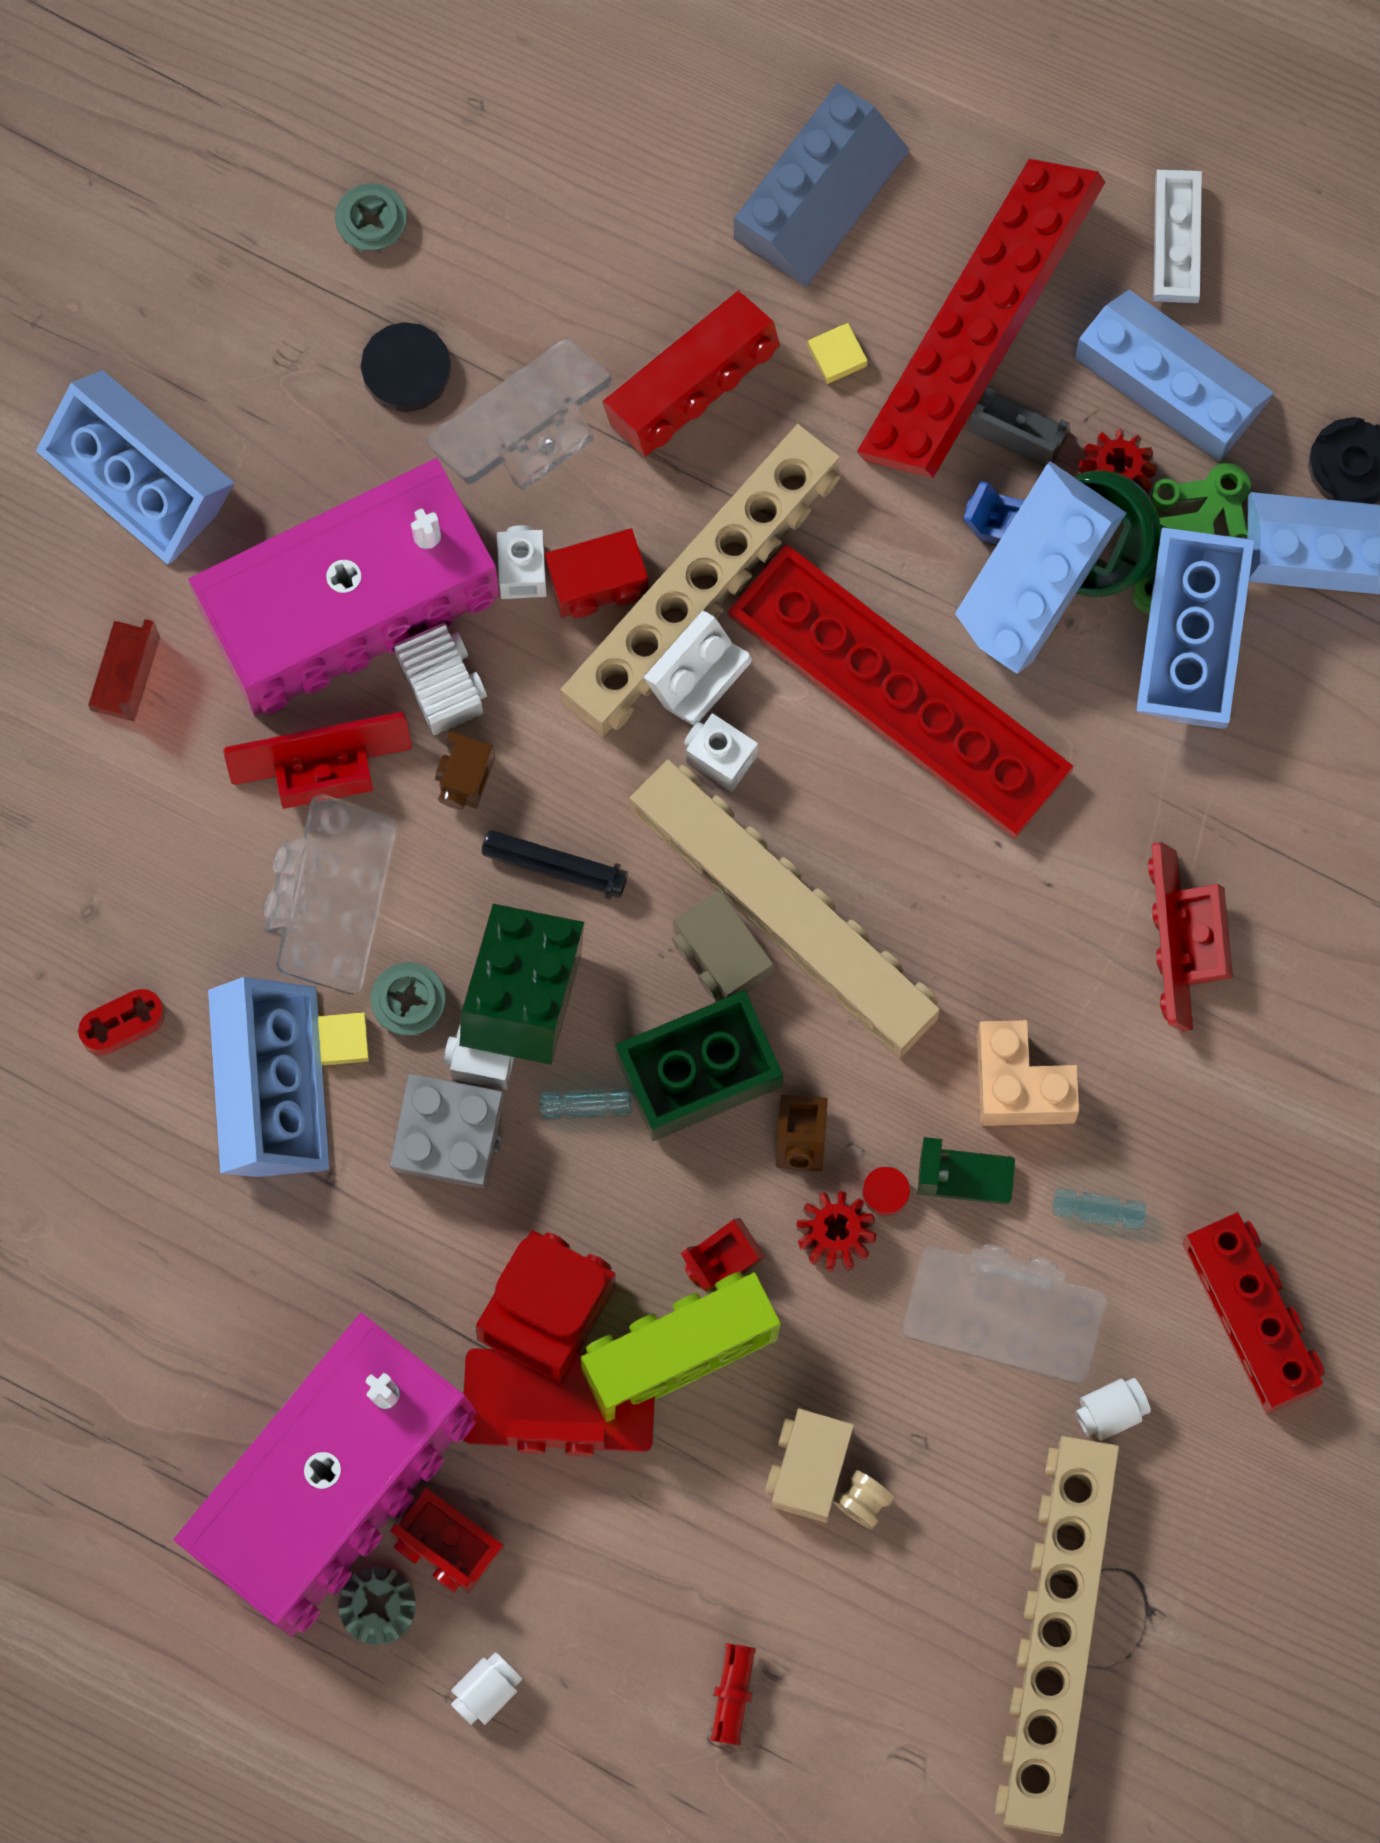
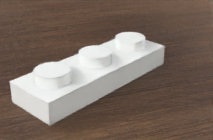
M1156 171L1153 302H1199L1202 171Z

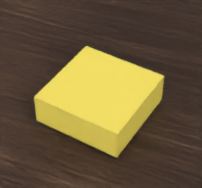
M849 323L807 341V347L826 384L867 367L868 360Z
M365 1012L318 1017L321 1063L323 1066L369 1061Z

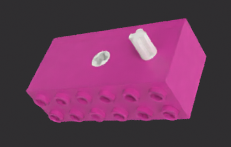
M438 458L428 461L188 578L198 609L254 716L262 712L266 715L276 713L288 705L289 699L303 692L306 694L316 693L330 684V679L344 672H347V674L357 673L369 666L372 658L386 651L389 654H394V644L442 623H445L448 628L454 622V618L468 611L472 614L481 612L494 603V598L500 596L496 566Z
M360 1312L178 1532L173 1541L289 1636L293 1637L298 1630L304 1633L319 1617L321 1610L317 1607L330 1592L332 1595L337 1594L348 1582L352 1575V1572L348 1569L359 1555L368 1556L379 1544L383 1537V1534L379 1531L392 1516L394 1519H397L407 1510L414 1498L410 1493L422 1478L425 1481H429L438 1472L445 1460L441 1455L453 1441L457 1444L460 1443L469 1434L475 1424L472 1417L477 1411L463 1393ZM329 1474L335 1476L331 1482L325 1480Z

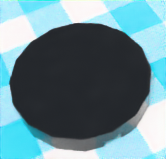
M408 322L386 326L374 334L363 350L360 365L365 388L373 399L383 406L387 405L396 408V411L403 412L424 409L438 400L445 390L451 373V362L447 346L438 334L421 324Z
M1350 417L1336 420L1321 430L1311 447L1308 468L1311 480L1322 496L1329 500L1374 504L1380 500V425L1377 423L1373 425L1370 422H1365V419Z

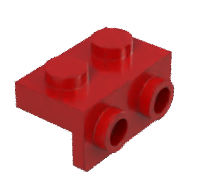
M425 1488L398 1525L395 1523L390 1530L392 1537L398 1540L393 1548L415 1565L420 1558L425 1560L436 1569L431 1576L453 1593L461 1587L470 1594L504 1548L502 1543L427 1488Z

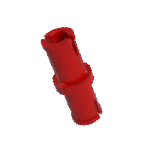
M726 1643L720 1687L715 1686L713 1696L718 1697L712 1735L709 1741L740 1746L746 1702L751 1703L753 1693L748 1692L754 1654L757 1648Z

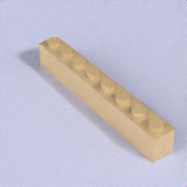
M667 759L629 797L630 811L715 890H721L726 899L900 1059L938 1020L940 1008L936 1006L938 999L934 993L920 982L913 985L901 974L904 968L893 955L887 951H883L881 954L868 943L870 940L869 935L858 923L851 919L846 923L833 911L836 906L823 891L816 888L812 892L799 880L802 874L788 859L782 857L778 861L766 850L768 843L759 832L750 826L746 829L742 828L732 818L735 813L723 799L716 795L711 799L699 788L701 782L685 765L677 768Z

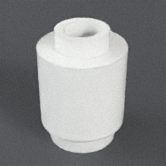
M1120 1378L1081 1397L1080 1404L1082 1408L1075 1411L1080 1426L1087 1437L1095 1434L1099 1441H1103L1141 1423L1142 1416L1150 1413L1151 1408L1142 1387L1135 1378L1127 1381Z
M495 1652L488 1660L483 1657L450 1690L457 1697L450 1705L470 1725L477 1719L486 1725L518 1692L515 1687L523 1679Z

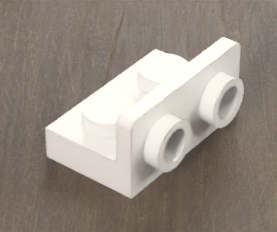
M703 610L643 678L666 710L691 725H695L697 722H700L751 664L752 657L747 651L731 642L716 617Z

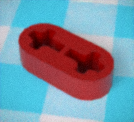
M148 989L131 991L84 1015L78 1027L79 1038L85 1048L95 1055L113 1053L158 1030L164 1022V1006L156 993ZM143 1001L147 1007L155 1005V1008L149 1011L150 1020L142 1022L139 1017H134L124 1022V1019L136 1013L135 1005L138 1002ZM101 1022L104 1027L120 1023V1025L107 1031L108 1040L100 1043L96 1037L88 1038L94 1033L93 1025L95 1023Z

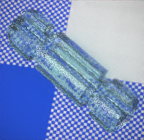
M627 1088L611 1089V1093H604V1089L566 1091V1095H560L559 1091H549L541 1093L539 1099L540 1114L544 1119L561 1118V1114H567L568 1118L605 1116V1112H612V1116L629 1115L632 1111L631 1092Z
M1059 1188L1055 1192L1052 1207L1055 1216L1072 1218V1214L1079 1215L1078 1220L1116 1226L1117 1222H1122L1123 1228L1135 1230L1142 1229L1144 1225L1146 1204L1143 1202L1127 1199V1203L1124 1204L1120 1203V1198L1083 1192L1082 1196L1075 1195L1076 1190Z

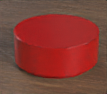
M879 1167L870 1172L865 1178L862 1197L867 1208L873 1213L880 1216H892L899 1213L908 1202L910 1194L909 1182L898 1169Z

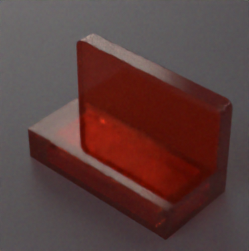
M144 619L142 627L114 620L88 704L91 711L135 722L160 640V635L154 621Z

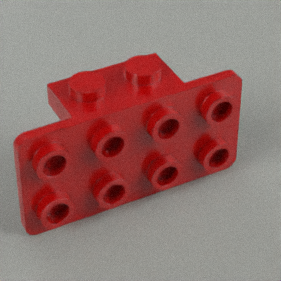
M473 1348L465 1356L463 1394L477 1412L472 1417L475 1424L463 1441L469 1445L517 1447V1452L523 1454H545L546 1448L565 1449L566 1455L580 1457L594 1456V1450L647 1452L653 1445L655 1396L638 1404H632L629 1399L616 1405L615 1419L606 1423L581 1372V1356L587 1353H578L563 1381L559 1384L494 1349Z

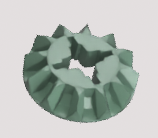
M370 183L354 187L341 198L336 208L335 222L345 244L349 243L361 253L365 250H375L380 253L383 248L390 244L396 245L399 236L403 230H406L407 213L403 200L394 190L381 184ZM361 210L368 212L370 215L382 212L379 215L382 229L376 228L372 224L362 227L364 219Z
M413 962L399 963L386 969L376 979L371 991L372 1011L381 1027L386 1028L397 1036H419L429 1028L435 1027L441 1014L445 1011V990L439 977L428 967ZM414 982L416 999L422 1001L426 1006L422 1004L420 1006L412 1005L409 1012H406L405 1017H402L401 1002L389 995L396 997L397 995H406Z
M372 1566L354 1573L341 1589L338 1611L345 1629L354 1638L366 1644L382 1645L395 1641L408 1630L415 1616L416 1600L412 1587L402 1575L393 1569ZM368 1588L377 1597H382L385 1594L388 1596L394 1591L395 1594L389 1597L390 1600L385 1604L388 1612L387 1616L390 1619L388 1623L376 1613H372L369 1616L365 1615L359 1619V1616L364 1613V1609L369 1605L366 1599L367 1595L364 1592L365 1589Z

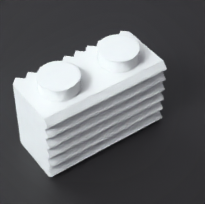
M442 623L394 644L396 657L433 735L445 732L449 728H455L458 724H463L483 714L481 699L486 698L487 694L477 672L468 674L462 662L463 659L468 658V653L458 632L450 635L445 623Z

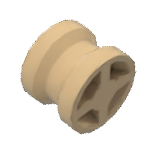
M855 1470L849 1478L851 1485L845 1493L838 1494L833 1503L859 1524L873 1529L878 1522V1512L882 1507L889 1506L894 1496L877 1481Z

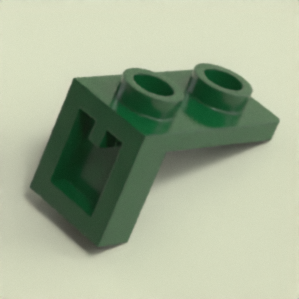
M923 1137L917 1195L1010 1204L1015 1170V1159L1013 1157L942 1149L943 1139Z

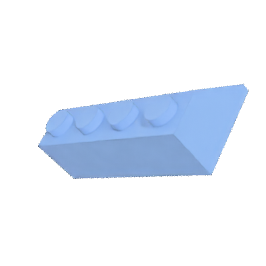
M1127 290L1108 303L1078 340L1075 360L1218 462L1224 459L1274 395V392L1131 290Z
M104 370L70 383L36 449L37 453L166 564L172 563L216 518L235 482Z
M1050 461L955 613L977 646L1016 674L1032 664L1125 517L1126 512Z
M1250 492L1248 495L1247 539L1254 540L1249 582L1380 595V505Z
M1170 528L1161 529L1136 712L1178 723L1220 729L1227 728L1230 721L1254 540Z
M242 977L209 989L208 998L220 1174L264 1177L319 1172L330 1169L316 987Z

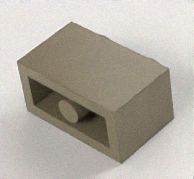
M718 890L674 920V933L676 936L671 938L672 942L686 962L693 958L703 973L698 975V978L711 998L715 999L720 996L721 999H724L743 990H746L748 993L773 976L772 961L721 890Z

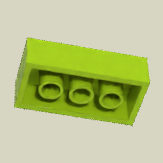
M741 1272L731 1274L715 1284L717 1291L700 1298L698 1293L688 1295L672 1305L674 1312L659 1319L656 1318L655 1314H650L632 1323L629 1326L631 1333L616 1340L613 1339L612 1335H607L586 1347L588 1353L581 1356V1372L606 1423L615 1419V1406L630 1399L632 1404H638L654 1396L655 1400L777 1341L781 1323L755 1272L746 1277H743Z

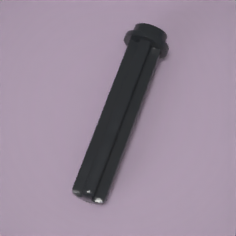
M493 830L488 831L482 844V855L605 893V899L608 900L612 896L621 898L628 878V871L622 870L621 864L615 863L614 867Z

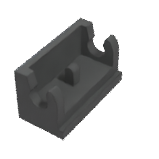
M988 384L984 390L981 403H977L971 413L969 432L1046 467L1050 461L1054 463L1070 432V422L1061 419L1058 423L996 394V388Z

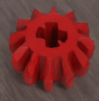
M1120 428L1116 430L1114 440H1111L1108 435L1101 432L1097 437V445L1088 443L1085 446L1083 454L1087 459L1080 461L1078 471L1080 473L1095 470L1115 472L1112 464H1119L1123 472L1119 474L1130 478L1146 493H1149L1152 487L1149 478L1156 476L1157 466L1149 462L1154 453L1152 447L1139 448L1141 442L1139 434L1133 436L1130 441L1124 440V431Z
M839 1191L837 1204H831L826 1192L819 1194V1204L822 1209L820 1210L815 1205L806 1203L803 1211L811 1220H798L796 1224V1230L808 1234L798 1240L799 1249L807 1250L815 1247L808 1261L815 1265L823 1256L827 1257V1272H834L836 1259L842 1260L843 1266L847 1271L852 1270L854 1262L851 1253L859 1259L866 1260L869 1257V1251L862 1243L871 1244L876 1242L877 1234L871 1230L864 1229L875 1222L874 1215L866 1213L858 1216L864 1206V1201L858 1198L850 1207L846 1206L847 1193L845 1191ZM837 1222L845 1225L844 1236L846 1238L844 1240H840L838 1235L836 1241L827 1238L828 1224L833 1223L834 1228Z

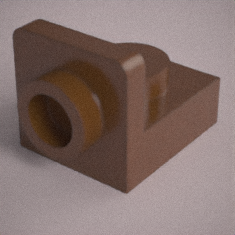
M781 1094L776 1148L777 1168L794 1171H821L823 1169L828 1098Z

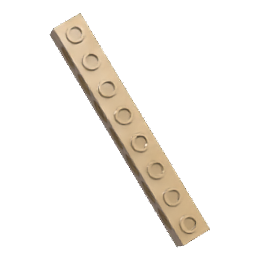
M797 423L560 689L561 703L602 737L612 727L615 730L620 729L632 715L634 709L631 705L639 696L643 694L647 697L653 692L643 677L695 618L704 610L718 619L723 610L720 605L730 594L738 596L746 588L752 578L751 570L760 560L767 563L776 554L782 544L779 539L789 528L796 530L802 525L811 512V508L808 506L819 494L822 497H826L833 490L840 479L838 474L840 456ZM788 477H796L802 480L804 485L797 490H789L783 487L781 482ZM758 510H768L774 514L775 518L768 523H759L751 516ZM729 543H739L746 550L739 556H729L722 551V548ZM699 576H710L716 581V584L710 589L702 590L695 587L692 582ZM670 609H680L687 615L683 621L678 623H670L662 617ZM641 642H650L657 647V650L652 655L643 657L634 653L633 648ZM612 675H619L627 680V684L619 690H610L603 685V682Z
M1061 1436L1058 1448L1049 1447L1045 1476L1053 1477L1051 1495L1041 1496L1038 1513V1524L1046 1525L1043 1544L1036 1542L1034 1544L1030 1569L1032 1572L1039 1573L1036 1592L1027 1591L1023 1619L1032 1621L1029 1640L1020 1639L1016 1668H1022L1025 1671L1022 1688L1013 1687L1009 1716L1017 1717L1015 1737L1006 1736L1002 1756V1765L1010 1766L1007 1786H998L994 1814L1003 1815L1001 1827L1057 1837L1063 1834L1119 1445ZM1071 1479H1079L1085 1482L1090 1491L1089 1499L1081 1503L1069 1500L1064 1493V1484ZM1066 1526L1076 1528L1083 1538L1082 1547L1074 1551L1062 1548L1057 1541V1531ZM1057 1574H1065L1071 1577L1076 1586L1075 1595L1067 1599L1058 1598L1050 1589V1579ZM1050 1622L1061 1623L1068 1631V1643L1062 1647L1050 1646L1043 1638V1627ZM1043 1670H1051L1058 1674L1062 1682L1060 1693L1054 1696L1042 1694L1036 1687V1675ZM1041 1718L1052 1724L1055 1736L1051 1743L1040 1745L1030 1738L1028 1726L1032 1720ZM1029 1767L1041 1769L1046 1774L1048 1780L1046 1790L1040 1794H1032L1026 1791L1021 1783L1023 1770Z

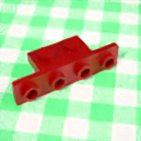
M398 712L228 746L223 749L231 784L237 785L276 777L282 809L373 791L367 758L410 750L412 744L406 715L404 712Z
M1163 842L1152 843V858L1148 861V872L1156 890L1157 902L1152 906V917L1156 928L1159 930L1161 945L1156 951V962L1160 973L1163 975L1165 993H1162L1160 997V1007L1163 1017L1168 1021L1169 1025L1183 1032L1193 1030L1189 986L1233 978L1225 887L1213 884L1181 890L1176 850Z

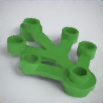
M1223 463L1211 469L1206 480L1177 484L1171 479H1161L1154 485L1151 492V500L1157 508L1162 510L1171 509L1176 505V502L1206 499L1198 512L1159 518L1161 525L1170 529L1215 535L1213 522L1223 509L1230 537L1247 539L1248 531L1241 504L1250 493L1251 482L1248 474L1240 466ZM1229 478L1235 482L1236 489L1226 490L1221 486L1220 481ZM1162 488L1169 489L1173 493V498L1171 500H1163L1158 496L1157 491ZM1143 578L1135 584L1132 591V600L1137 609L1150 614L1152 597L1145 592V586L1149 584L1154 585V581L1151 582Z

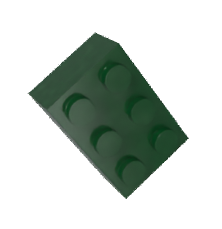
M493 903L461 1011L459 1046L552 1065L581 959L584 922Z
M746 990L615 1044L616 1059L652 1141H656L783 1086V1073Z

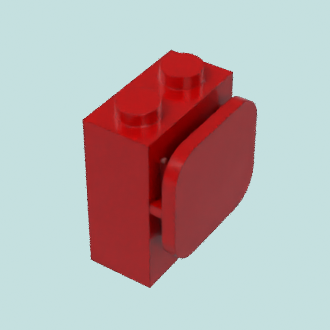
M531 1230L528 1237L519 1243L496 1283L495 1293L476 1323L477 1341L561 1384L616 1289V1273L611 1271L612 1267L602 1258L593 1254H587L584 1257L569 1249L570 1245L561 1237L549 1232L543 1236Z

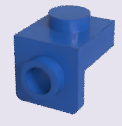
M981 481L975 494L967 502L964 521L980 541L998 545L1025 500L999 495L991 483Z

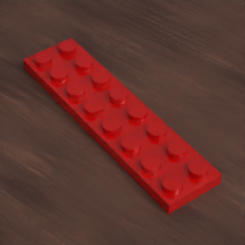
M1028 159L858 448L857 452L864 461L934 478L1106 183L1098 171Z
M788 544L784 545L728 610L729 618L1013 839L1020 835L1073 771L1074 765Z

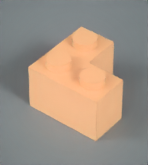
M1027 1020L980 1022L977 1032L981 1126L1075 1124L1079 1113L1077 1065L1029 1066Z

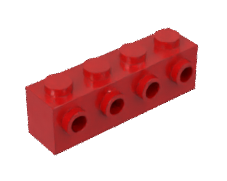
M738 290L602 401L610 426L644 457L656 448L664 446L681 427L690 420L701 416L708 405L724 392L734 389L742 377L758 364L765 363L773 356L775 350L780 347L774 321Z
M1236 1212L1186 1235L1182 1245L1265 1414L1268 1415L1317 1392L1323 1385L1320 1377L1325 1375L1324 1367L1314 1349L1307 1351L1299 1335L1304 1332L1297 1312L1292 1306L1286 1308L1278 1293L1282 1289V1283L1275 1268L1271 1263L1264 1265L1256 1249L1261 1247V1241L1253 1224L1249 1220L1243 1222L1239 1212Z

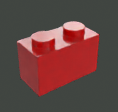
M632 528L544 553L547 574L561 618L572 615L573 618L587 617L597 612L598 607L614 602L619 606L628 605L640 600L642 594L649 590L648 576Z

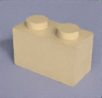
M799 1408L795 1421L785 1419L778 1443L779 1447L786 1448L785 1456L781 1467L772 1465L765 1493L773 1495L772 1508L827 1523L854 1424Z

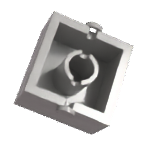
M409 1074L390 1168L395 1173L487 1190L494 1153L499 1154L502 1143V1135L498 1134L505 1103V1096L502 1091Z

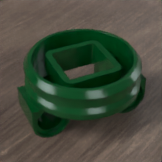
M1095 470L1073 476L1126 512L1125 517L1121 521L1124 523V528L1109 562L1107 563L1098 558L1076 594L1087 597H1106L1132 587L1143 578L1151 582L1154 581L1161 529L1167 527L1160 524L1158 512L1148 494L1130 478L1112 471Z

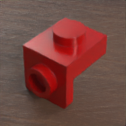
M741 1218L731 1220L699 1245L687 1247L681 1252V1256L686 1262L685 1271L687 1276L697 1287L702 1288L705 1292L717 1290L715 1284L723 1278L737 1272L744 1274L766 1258Z

